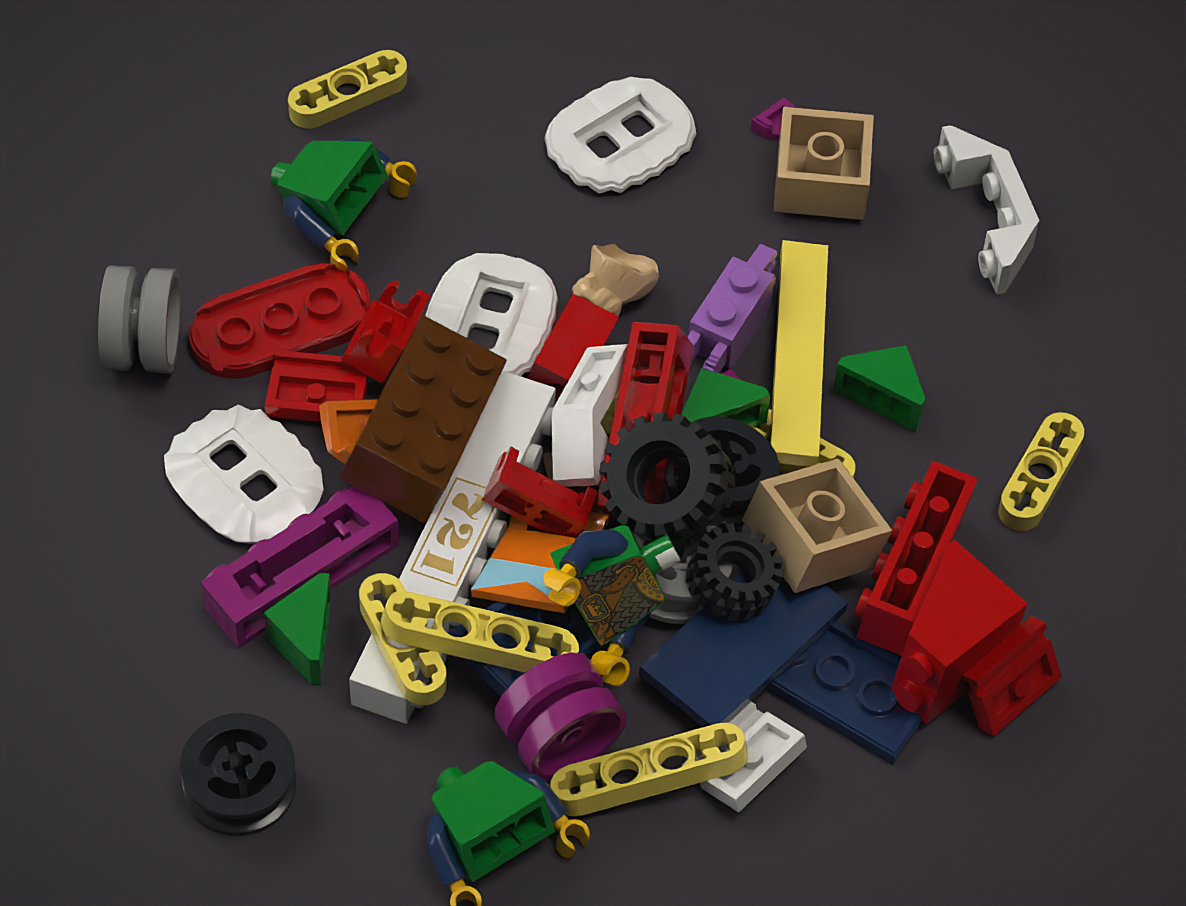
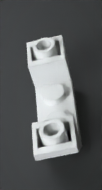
M951 125L944 126L941 130L939 146L934 148L936 168L939 173H945L951 190L983 183L986 198L989 201H994L998 210L999 229L987 231L983 251H980L978 254V262L983 277L990 278L996 295L1005 293L1033 249L1039 224L1038 216L1008 150Z
M628 344L587 347L551 411L553 481L565 487L598 485L602 478V475L599 473L600 463L605 462L606 453L604 451L608 446L609 438L600 422L620 387ZM638 362V364H637L636 370H639V369H640V363H639V362Z

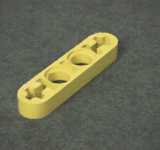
M413 592L393 594L388 598L381 617V628L384 634L398 643L522 672H527L534 666L554 657L551 656V650L548 647L557 649V656L569 652H579V645L575 636L561 627ZM401 613L409 614L411 623L402 621ZM428 618L434 619L431 629L426 628ZM449 621L458 622L466 628L468 635L464 637L451 636L444 630L442 624ZM496 633L508 634L515 639L517 647L512 649L502 648L493 641L492 635ZM529 641L533 642L530 650L532 652L525 651Z
M717 723L567 765L553 775L550 781L551 789L568 811L565 815L574 817L590 814L739 771L748 759L745 735L741 728L730 723ZM727 745L730 750L720 753L718 747ZM697 751L702 752V760H697ZM679 755L688 759L686 764L678 769L669 770L661 766L662 762L671 756ZM631 769L638 772L637 777L628 783L619 784L612 781V777L621 770ZM597 779H602V788H597ZM580 787L581 792L577 794L570 793V788Z

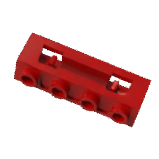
M633 322L609 442L615 446L622 439L616 434L624 426L629 431L636 428L634 419L644 416L649 422H653L654 413L665 412L671 419L675 413L681 415L694 345L679 325ZM638 362H639V363H640V369H639V370H636L637 364H638ZM606 454L605 462L609 463L610 456ZM669 458L658 463L647 477L645 497L649 504H664L666 493L664 471ZM602 476L601 482L606 481V478ZM599 488L596 505L604 514H609L612 523L621 524L617 521L618 518L609 512L605 505L608 499L601 494Z

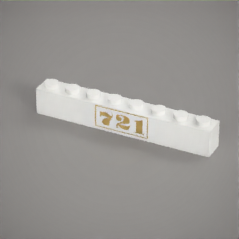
M502 370L451 479L433 509L399 578L406 592L470 606V600L467 598L471 588L488 562L486 558L491 548L495 549L507 529V522L504 520L508 513L482 501V497L500 455L503 452L507 453L510 446L519 450L517 462L534 471L537 470L543 453V446L540 445L545 435L552 437L551 411L555 406L556 388ZM428 618L426 628L431 629L434 619ZM449 621L443 623L442 627L448 633L454 626L457 627L460 623ZM371 634L349 679L351 705L407 724L414 708L422 709L424 705L413 704L403 696ZM388 638V641L395 647H410V645L401 644ZM438 652L443 663H445L448 654ZM418 659L413 663L415 681L420 680L424 686L430 685L432 682L423 675Z

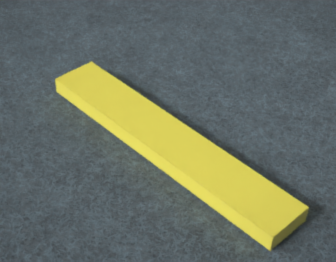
M786 240L782 241L780 252L770 444L777 454L779 463L811 467L818 464L820 449L828 245Z

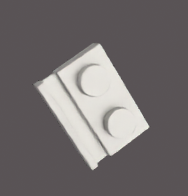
M750 702L729 722L741 728L745 735L748 749L746 764L739 771L700 782L703 790L737 812H740L807 748L803 733L769 712H760L753 702ZM727 745L718 747L720 753L730 750ZM697 751V760H702V752Z

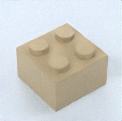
M783 107L773 212L864 220L870 186L874 115Z
M839 459L760 481L742 519L745 525L750 527V532L754 537L758 531L766 535L762 544L766 546L773 542L777 547L773 557H782L783 564L780 570L784 571L783 577L794 593L872 569L892 532V529Z

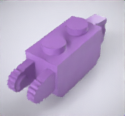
M760 244L747 262L732 257L690 321L688 339L694 345L691 364L698 354L707 358L702 368L716 373H720L723 366L732 368L767 315L771 305L773 287L776 283V277L772 274L776 265V250Z

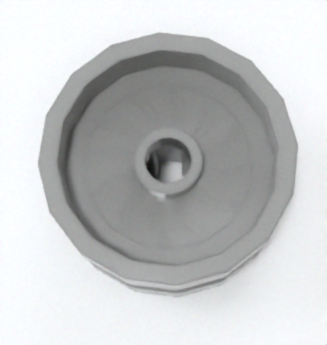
M110 265L106 268L100 294L98 318L99 357L104 370L128 371L135 363L139 352L140 362L146 372L170 374L173 371L177 358L181 320V287L177 269L152 268L145 276L141 286V279L133 266Z

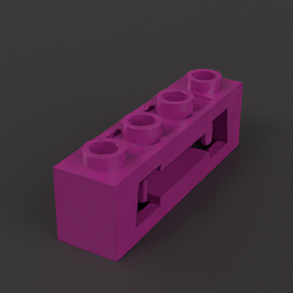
M355 486L350 489L339 490L323 506L310 514H302L296 517L286 529L272 538L256 542L245 555L229 565H221L212 570L207 578L201 582L204 609L239 649L266 632L264 614L251 622L252 617L274 603L277 604L319 573L330 574V586L333 589L399 546L398 519L381 500ZM365 545L368 546V548L364 549L363 551H361L360 553H358L357 555H355L354 557H352L344 563L343 559L347 558L352 553L364 547ZM271 584H274L273 586L265 590L266 587H268Z

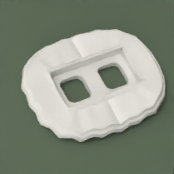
M628 77L618 81H611L601 88L592 90L583 98L574 101L570 106L561 110L548 126L544 140L547 146L548 157L554 160L559 169L568 174L576 185L589 186L598 194L610 190L622 193L631 185H642L650 177L659 176L666 167L675 165L682 154L690 151L697 133L691 112L683 101L670 89L653 79ZM634 115H641L654 129L641 137H635L622 123ZM599 136H607L619 150L606 158H600L587 144Z
M476 253L455 262L443 275L432 296L425 316L466 338L474 327L497 332L499 337L496 345L489 350L507 359L503 371L522 376L525 372L531 371L537 356L552 332V326L556 319L558 296L551 278L538 266L521 258L504 254ZM491 291L512 297L513 300L509 310L506 313H498L481 308L480 304L484 294Z
M236 405L228 410H212L204 419L193 422L185 432L174 436L170 450L164 455L166 476L182 500L218 534L237 543L255 544L260 540L272 538L286 529L296 517L313 512L320 501L324 489L321 468L314 463L309 451L301 446L294 434L287 432L280 422L271 420L261 409L249 410L241 405ZM234 444L246 455V458L230 470L220 469L210 459L211 456L226 445ZM264 474L277 488L263 499L253 501L241 490V487L257 475Z

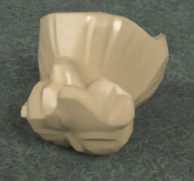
M615 244L605 246L593 245L589 274L579 279L572 290L574 294L619 316L623 305L641 299L653 289L659 279L658 266L653 259L643 255L629 254L618 248Z

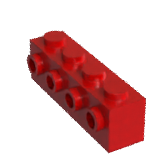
M932 460L922 484L916 481L913 482L904 504V508L909 510L906 519L900 516L897 517L887 542L893 545L890 554L881 552L871 579L877 581L873 590L865 587L857 604L854 615L862 618L856 638L902 656L909 632L946 547L955 540L966 516L978 478Z

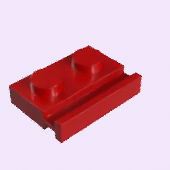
M275 350V361L265 401V414L268 417L321 422L319 406L324 402L365 400L368 375L342 361V356Z
M1032 616L1029 617L962 674L964 681L968 682L971 687L968 694L980 730L995 736L1062 678L1051 639L1046 638L1044 635V630L1047 629L1046 622Z

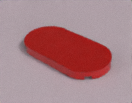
M317 263L217 296L201 306L196 312L197 317L194 319L193 324L191 323L189 342L192 355L197 363L206 371L220 377L236 379L250 377L271 370L274 366L275 350L316 354L342 345L352 339L370 304L369 290L357 273L347 269V272L338 270L334 264Z

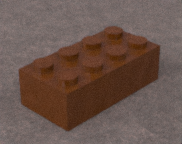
M422 315L338 478L426 523L451 479L507 359Z

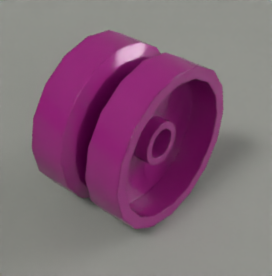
M569 652L554 656L534 666L516 679L502 694L495 707V721L507 739L514 745H518V755L529 772L538 774L544 780L551 781L553 775L559 769L604 754L618 740L626 727L627 713L615 695L608 688H603V678L590 659L583 653Z

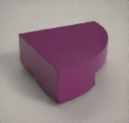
M784 97L754 117L751 123V130L765 138L779 141L783 107H797Z

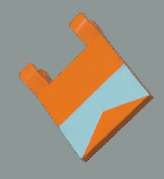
M591 512L583 532L607 530L606 526L610 521L609 514ZM511 516L506 532L471 588L472 597L565 613L569 606H562L549 599L548 595L552 589L545 586L543 576L550 568H556L550 553L556 549L573 544L577 538L538 532L537 528Z

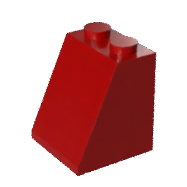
M955 540L947 545L912 625L890 690L891 693L892 690L895 692L898 702L904 709L913 713L916 711L921 715L922 721L926 724L971 689L970 684L964 681L962 674L1020 626L1028 605L1025 600Z

